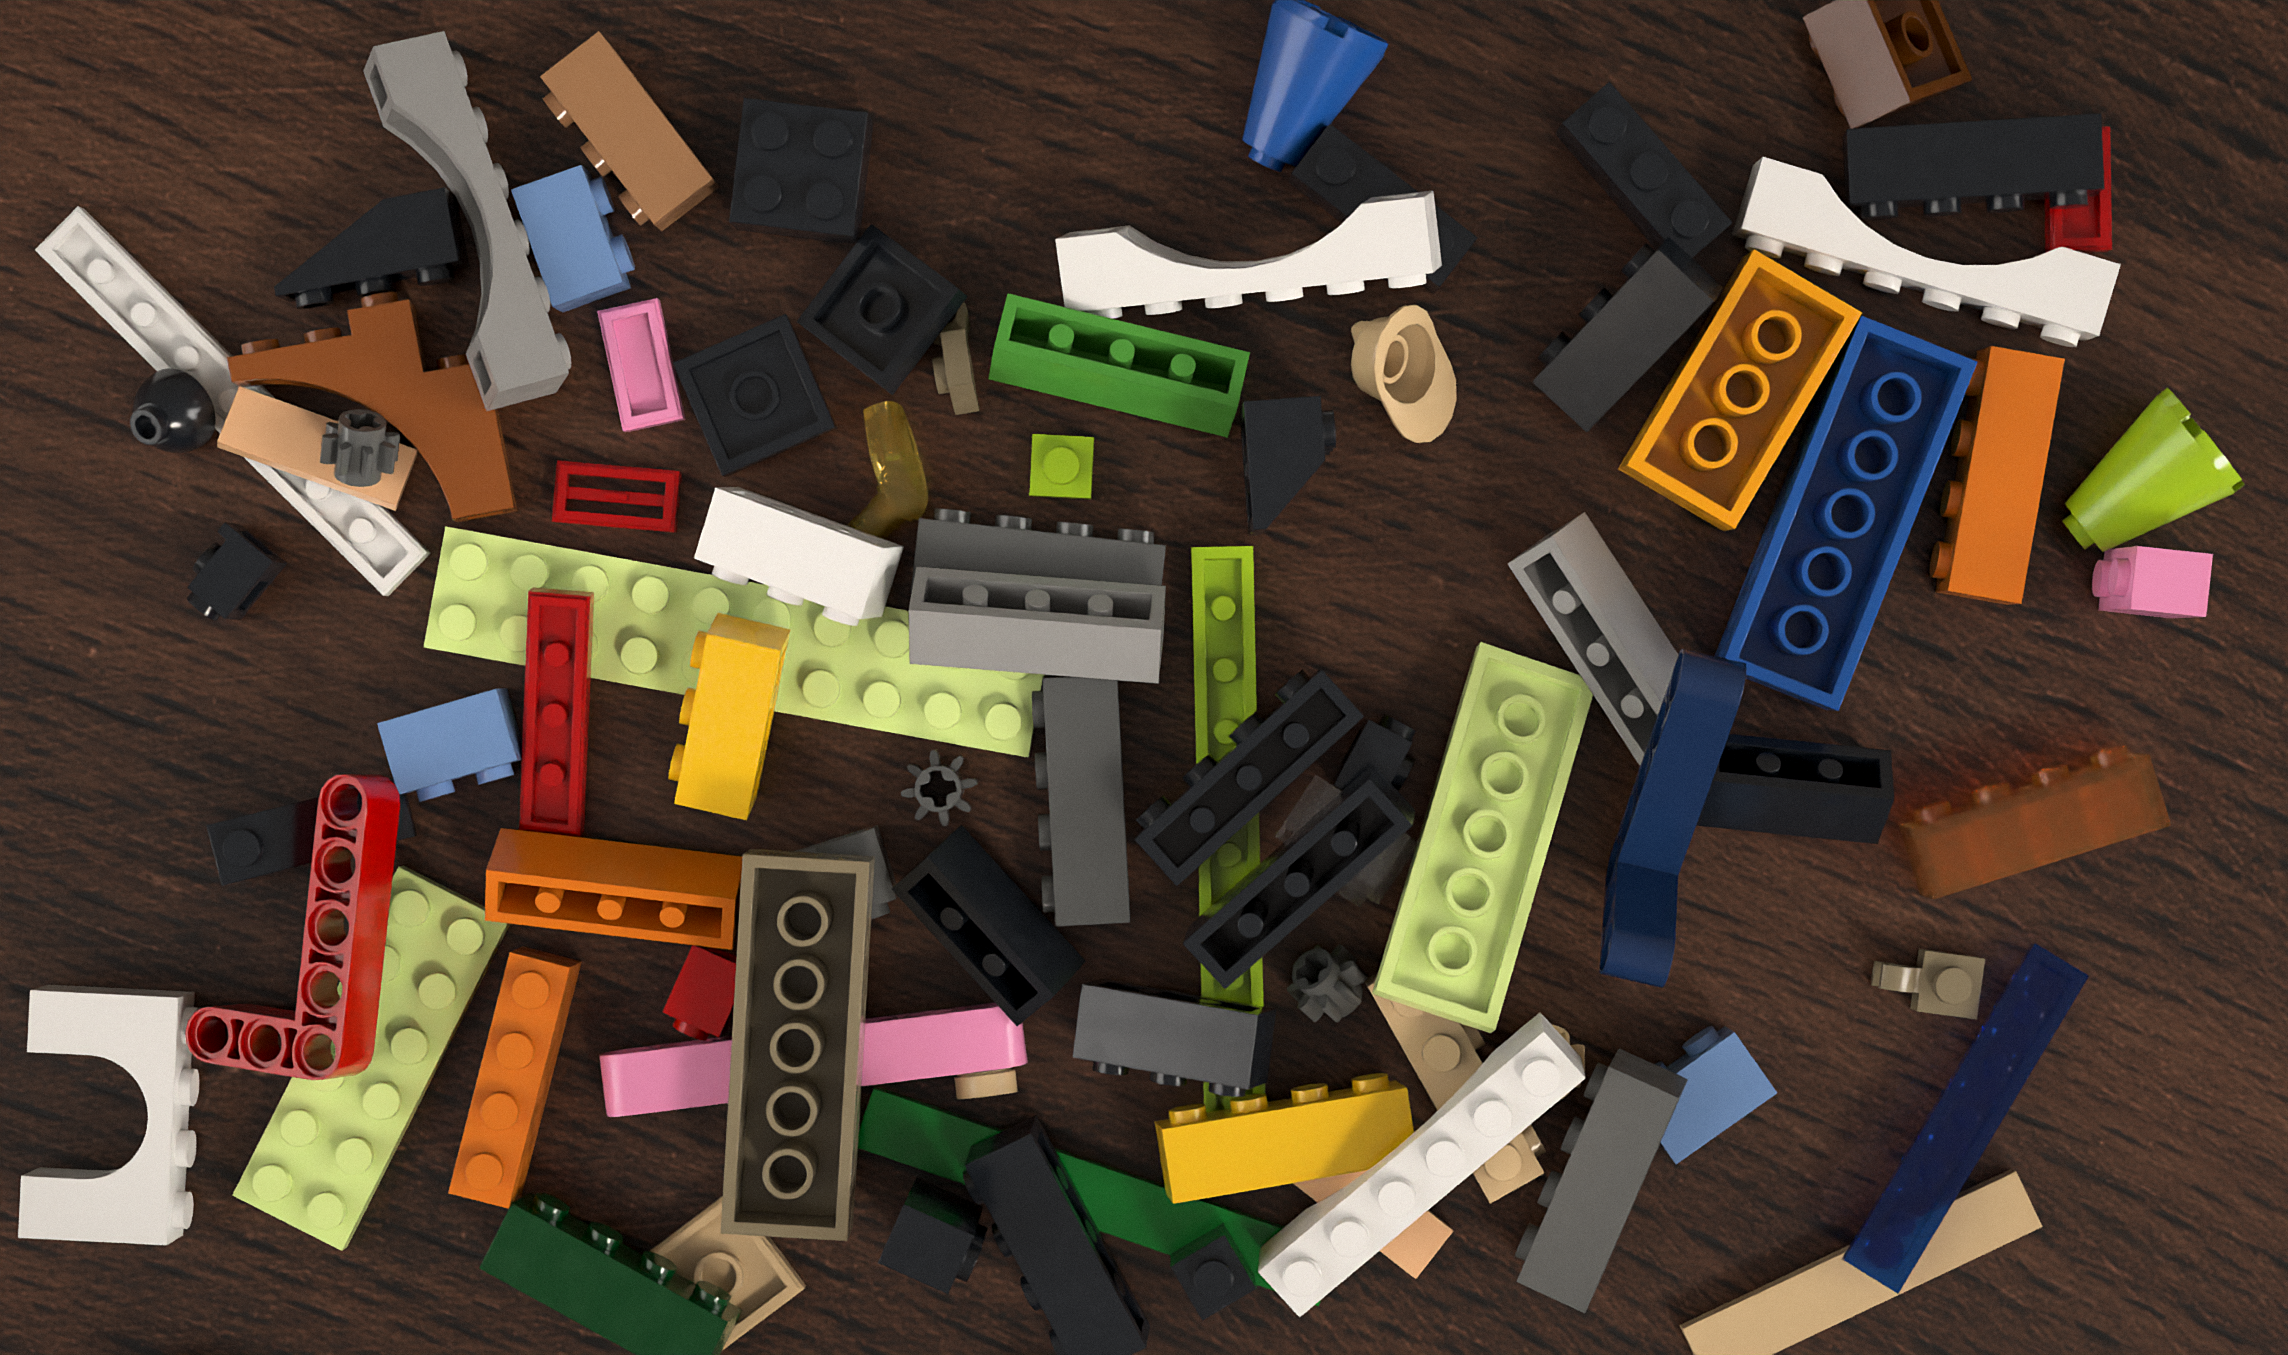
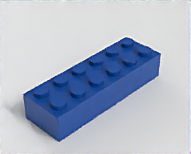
M1862 315L1860 316L1827 372L1715 656L1746 663V679L1821 709L1839 711L1978 361Z

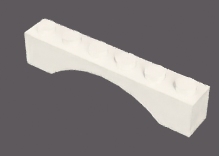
M1762 157L1752 167L1732 236L1747 240L1745 249L1749 251L1755 249L1763 255L1772 258H1781L1782 251L1806 258L1804 266L1810 270L1832 276H1840L1842 269L1865 275L1863 284L1870 288L1898 294L1902 286L1924 293L1922 302L1932 307L1956 312L1959 310L1960 304L1982 310L1981 320L2008 329H2017L2019 322L2041 328L2040 338L2068 347H2076L2078 340L2086 341L2100 335L2121 264L2062 246L2034 258L2000 265H1959L1929 259L1894 245L1867 227L1839 199L1822 174L1766 157Z
M1433 191L1372 197L1362 203L1338 228L1321 240L1290 254L1258 261H1217L1186 255L1153 241L1130 225L1070 232L1055 239L1064 306L1111 319L1122 317V307L1144 305L1146 315H1156L1182 310V300L1205 298L1206 308H1221L1242 304V294L1264 291L1266 301L1268 302L1292 300L1303 297L1302 287L1326 285L1328 295L1349 294L1365 290V280L1388 278L1389 288L1412 287L1426 284V274L1433 273L1442 266Z
M1539 1012L1496 1048L1466 1083L1402 1144L1347 1186L1305 1209L1261 1246L1258 1273L1291 1309L1301 1317L1586 1078L1581 1057Z

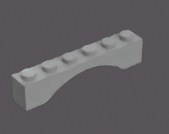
M444 31L373 46L363 72L383 127L412 146L436 169L456 196L472 230L480 261L481 299L476 328L466 356L486 411L556 393L568 376V370L571 368L569 347L563 335L560 333L555 334L547 314L550 311L549 293L543 279L540 276L534 277L527 259L530 250L528 236L522 222L518 219L513 220L506 201L509 196L507 178L499 163L493 164L485 144L488 141L487 124L480 108L471 106L465 89L468 78L461 54L457 50L451 51Z

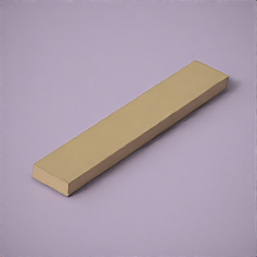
M2011 1168L1679 1326L1693 1355H1772L2041 1228L2042 1224L2017 1172Z

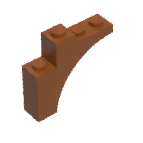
M397 292L379 293L360 299L362 308L347 310L352 335L342 336L340 328L319 329L304 333L305 343L280 348L279 339L253 341L241 345L242 355L227 357L231 382L238 387L292 385L313 388L339 395L382 415L416 447L429 464L441 485L450 507L451 517L455 522L458 523L518 511L498 408L486 411L466 354L436 360L438 370L427 371L415 306L409 299L399 301Z

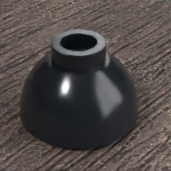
M172 368L159 370L143 382L135 395L133 414L130 419L131 430L141 443L170 453L190 452L204 446L211 439L216 423L214 406L205 388L190 374Z

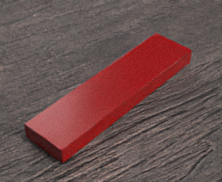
M536 587L528 591L519 830L576 837H580L584 832L594 592Z

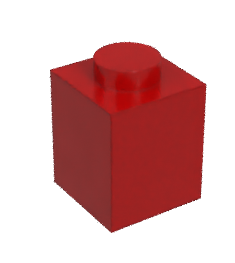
M692 945L662 1011L676 1018L672 1025L676 1030L702 1041H706L709 1034L719 1038L726 1032L734 1011L736 955L720 948Z

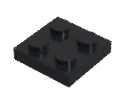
M870 224L797 322L893 395L968 296L885 233Z
M787 314L673 363L723 477L730 476L837 429Z

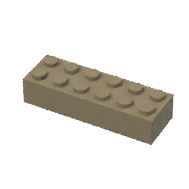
M749 849L742 856L721 1234L848 1241L854 1220L875 856Z

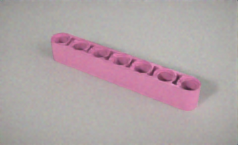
M996 1003L865 1019L861 1086L1005 1069L1028 1063L1023 1022L1016 1026ZM732 1035L707 1038L706 1041L691 1040L620 1049L599 1054L607 1117L638 1115L728 1103Z

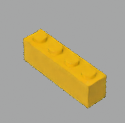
M1376 1073L1352 1078V1088L1328 1092V1086L1325 1083L1309 1084L1292 1088L1290 1090L1292 1098L1268 1102L1266 1094H1250L1230 1099V1109L1206 1112L1205 1104H1192L1172 1108L1169 1110L1170 1119L1155 1121L1166 1195L1175 1204L1367 1171L1414 1133L1408 1089L1396 1080L1389 1081L1387 1073Z

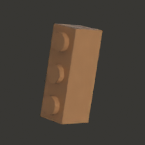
M599 31L540 76L551 90L542 99L565 128L573 122L578 125L589 140L580 147L603 177L610 171H613L626 188L618 198L640 226L650 219L658 229L663 231L720 187L618 53Z

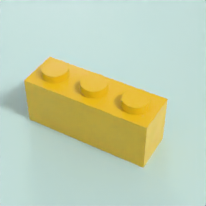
M717 613L708 632L698 631L690 660V667L700 669L696 689L687 688L679 718V724L689 726L686 745L676 744L668 776L669 780L678 782L674 804L747 821L758 794L790 629Z

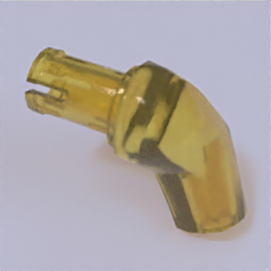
M891 401L877 403L863 410L869 454L878 484L876 486L878 493L846 525L884 540L905 520H919L928 504L925 472L911 426L903 407Z

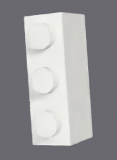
M740 487L715 488L694 558L714 565L712 575L719 579L740 585H747L749 579L768 585L767 595L776 600L793 605H802L804 599L823 605L822 615L839 623L857 626L859 619L882 617L904 546Z

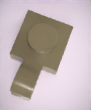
M964 302L957 310L955 319L944 327L933 342L940 345L943 349V356L932 358L938 394L950 393L955 415L979 411L973 364L968 343L970 319Z
M1919 948L1916 966L1874 961L1871 985L1879 986L1878 988L1885 990L1913 992L1910 1009L1917 1012L1977 1020L1985 958Z

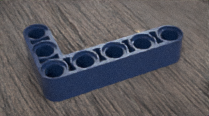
M1681 649L1608 862L1604 890L1600 974L1661 988L1665 986L1675 950L1678 875L1741 702L1746 679V663Z

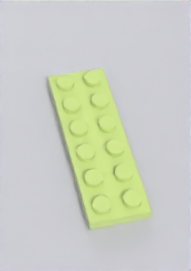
M1480 642L1476 647L1372 994L1488 1033L1496 1030L1593 697L1592 692L1581 675Z
M404 865L399 866L392 879L375 1047L371 1063L365 1071L353 1076L325 1080H307L292 1077L232 1196L341 1251L347 1248L510 924L485 921L484 906ZM341 982L339 983V985H338V987H337V992H338L340 998H341V995H342V984H341ZM332 1041L330 1047H331V1054H332V1057H333V1059H334L336 1053H335V1046H334V1043H333V1041Z

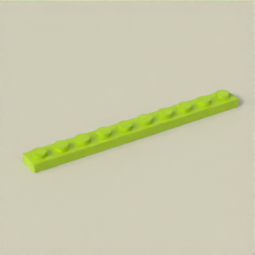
M1253 546L1191 547L1196 764L1209 753L1219 761L1236 745L1229 738V735L1255 711L1257 712ZM1259 812L1198 867L1199 917L1260 864ZM1262 958L1226 989L1201 964V996L1263 1006ZM1203 1081L1206 1112L1230 1109V1099L1235 1097L1211 1093L1208 1091L1209 1082ZM1265 1083L1249 1090L1246 1089L1245 1095L1265 1094Z

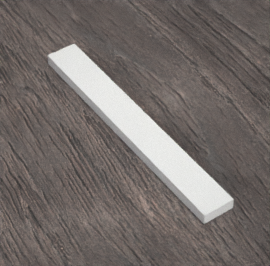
M77 206L35 251L156 371L172 368L184 371L194 377L210 396L215 410V429L221 433L239 388L231 382L227 357L232 355L84 208ZM262 385L244 387L274 398ZM244 457L383 596H389L431 554L385 507Z

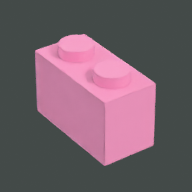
M2142 546L2109 549L2105 551L2104 560L2097 561L2093 572V595L2100 597L2098 611L2163 618L2206 617L2213 554Z

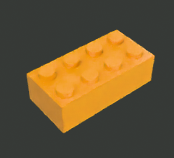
M1754 249L1742 257L1618 470L1720 530L1735 529L1862 312Z

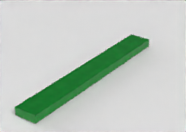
M875 1086L859 1129L858 1148L965 1185L962 1173L966 1170L964 1165L971 1146L1004 1130ZM1055 1148L1099 1231L1171 1255V1253L1224 1223L1254 1273L1256 1285L1275 1291L1258 1273L1260 1247L1285 1226L1206 1199L1173 1204L1166 1195L1165 1186L1160 1183Z

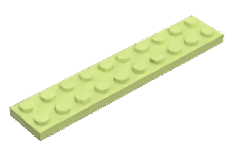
M445 526L424 642L425 648L525 666L528 591L536 587L594 592L591 678L685 695L688 687L696 689L700 669L690 667L696 635L698 631L708 632L717 613H722L790 629L774 710L776 712L1022 757H1029L1034 733L1032 691H1041L1044 674L910 664L909 611L885 607L882 617L859 619L858 625L852 626L824 617L822 615L824 606L804 599L802 605H793L776 600L767 595L769 586L765 584L748 582L747 585H740L719 579L710 574Z

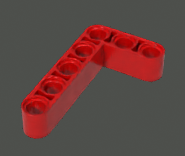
M380 774L335 775L327 780L321 788L318 798L296 1011L248 1003L201 1008L190 1017L185 1030L187 1046L198 1060L211 1064L307 1080H325L357 1075L365 1071L371 1063L375 1047L400 813V794L396 785L388 777ZM359 792L362 796V808L360 812L357 808V797ZM352 854L355 858L356 864L354 874L352 873L350 866ZM345 916L349 922V931L347 936L344 931ZM338 979H340L342 984L341 998L337 992ZM226 1026H227V1029H228V1040H227V1038H226V1036H225V1027H226ZM278 1033L281 1037V1050L278 1046ZM332 1041L334 1043L336 1053L334 1059L332 1057L330 1047Z

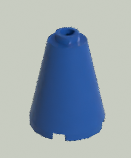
M1275 0L1272 3L1242 138L1245 143L1252 146L1248 155L1249 158L1278 172H1282L1285 163L1293 166L1299 164L1322 132L1334 121L1382 60L1389 45L1386 40L1340 16L1336 17L1321 10V7L1305 0Z

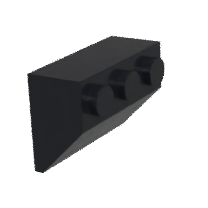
M1321 396L1243 402L1239 416L1249 536L1263 534L1325 461V455H1330L1333 448H1336L1334 411L1322 410Z

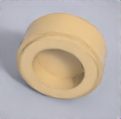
M1012 1067L957 1074V1077H954L957 1099L980 1098L1018 1092L1016 1072L1012 1070Z

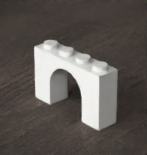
M46 985L30 990L27 1052L92 1055L117 1063L127 1070L140 1086L147 1104L148 1123L142 1145L135 1156L122 1168L114 1170H82L40 1167L22 1175L18 1238L168 1245L183 1236V1229L190 1227L194 1203L192 1193L185 1191L186 1167H192L195 1160L196 1134L194 1130H188L189 1106H194L198 1098L199 1073L197 1069H191L192 1053L186 1043L185 1030L190 1017L200 1009L194 1007L195 992Z

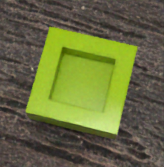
M1032 434L1029 496L1091 500L1094 437Z

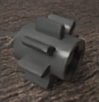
M361 409L345 411L339 416L338 424L333 422L326 423V433L322 435L320 463L334 464V476L344 484L356 487L375 485L381 480L382 472L386 474L394 473L395 461H398L400 434L386 432V419L376 412Z
M935 749L931 750L929 756L931 767L924 770L919 765L913 763L907 766L909 772L917 777L915 787L903 790L901 796L906 798L916 796L921 804L916 811L915 819L920 820L930 810L939 813V821L942 826H948L950 822V808L956 805L965 812L972 810L971 804L962 796L964 789L972 788L979 782L975 778L963 779L958 771L963 765L965 757L960 755L953 760L951 765L941 764L940 754ZM935 770L942 771L944 780H954L956 783V791L947 795V804L938 805L935 795H925L924 785L933 781V771Z
M1339 944L1329 954L1320 945H1316L1314 949L1302 954L1293 965V984L1287 987V992L1299 1002L1297 1008L1313 1022L1319 1020L1324 1012L1335 1022H1339L1342 1017L1352 1013L1362 1002L1363 989L1361 983L1368 979V975L1356 964L1357 959L1344 946Z

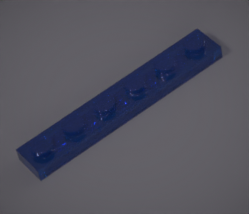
M2036 943L2030 945L1841 1260L1894 1293L1898 1294L2089 975Z

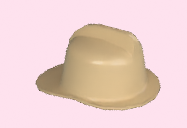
M1415 304L1400 307L1388 317L1355 323L1351 327L1355 343L1352 350L1351 370L1357 386L1363 392L1382 402L1393 425L1402 437L1415 443L1431 442L1441 435L1453 416L1457 400L1456 378L1451 362L1436 334L1434 324L1427 311Z

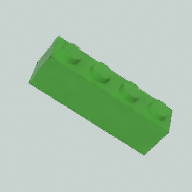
M1008 293L993 349L988 379L1228 438L1238 408L1250 352Z

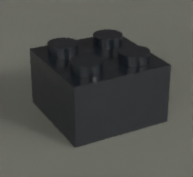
M744 98L729 222L739 231L856 244L860 239L874 124L868 112Z

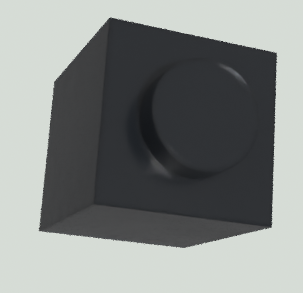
M1224 1223L1170 1255V1267L1202 1321L1256 1289L1255 1275Z

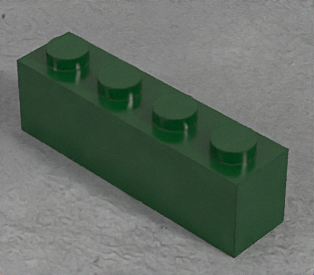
M529 1193L511 1204L479 1269L635 1355L721 1354L743 1311L729 1302L731 1296L725 1290L706 1281H698L695 1284L675 1273L677 1270L676 1265L662 1255L650 1251L640 1254L622 1244L623 1236L607 1225L598 1222H590L588 1225L568 1214L570 1208L566 1203L546 1193H536V1195Z

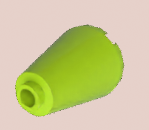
M2166 388L2152 400L2064 503L2072 514L2062 520V522L2084 550L2096 543L2102 552L2107 551L2228 497L2245 485L2212 439L2192 417H2189L2191 413L2169 388Z

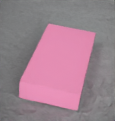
M655 298L597 311L623 432L686 420L660 300Z

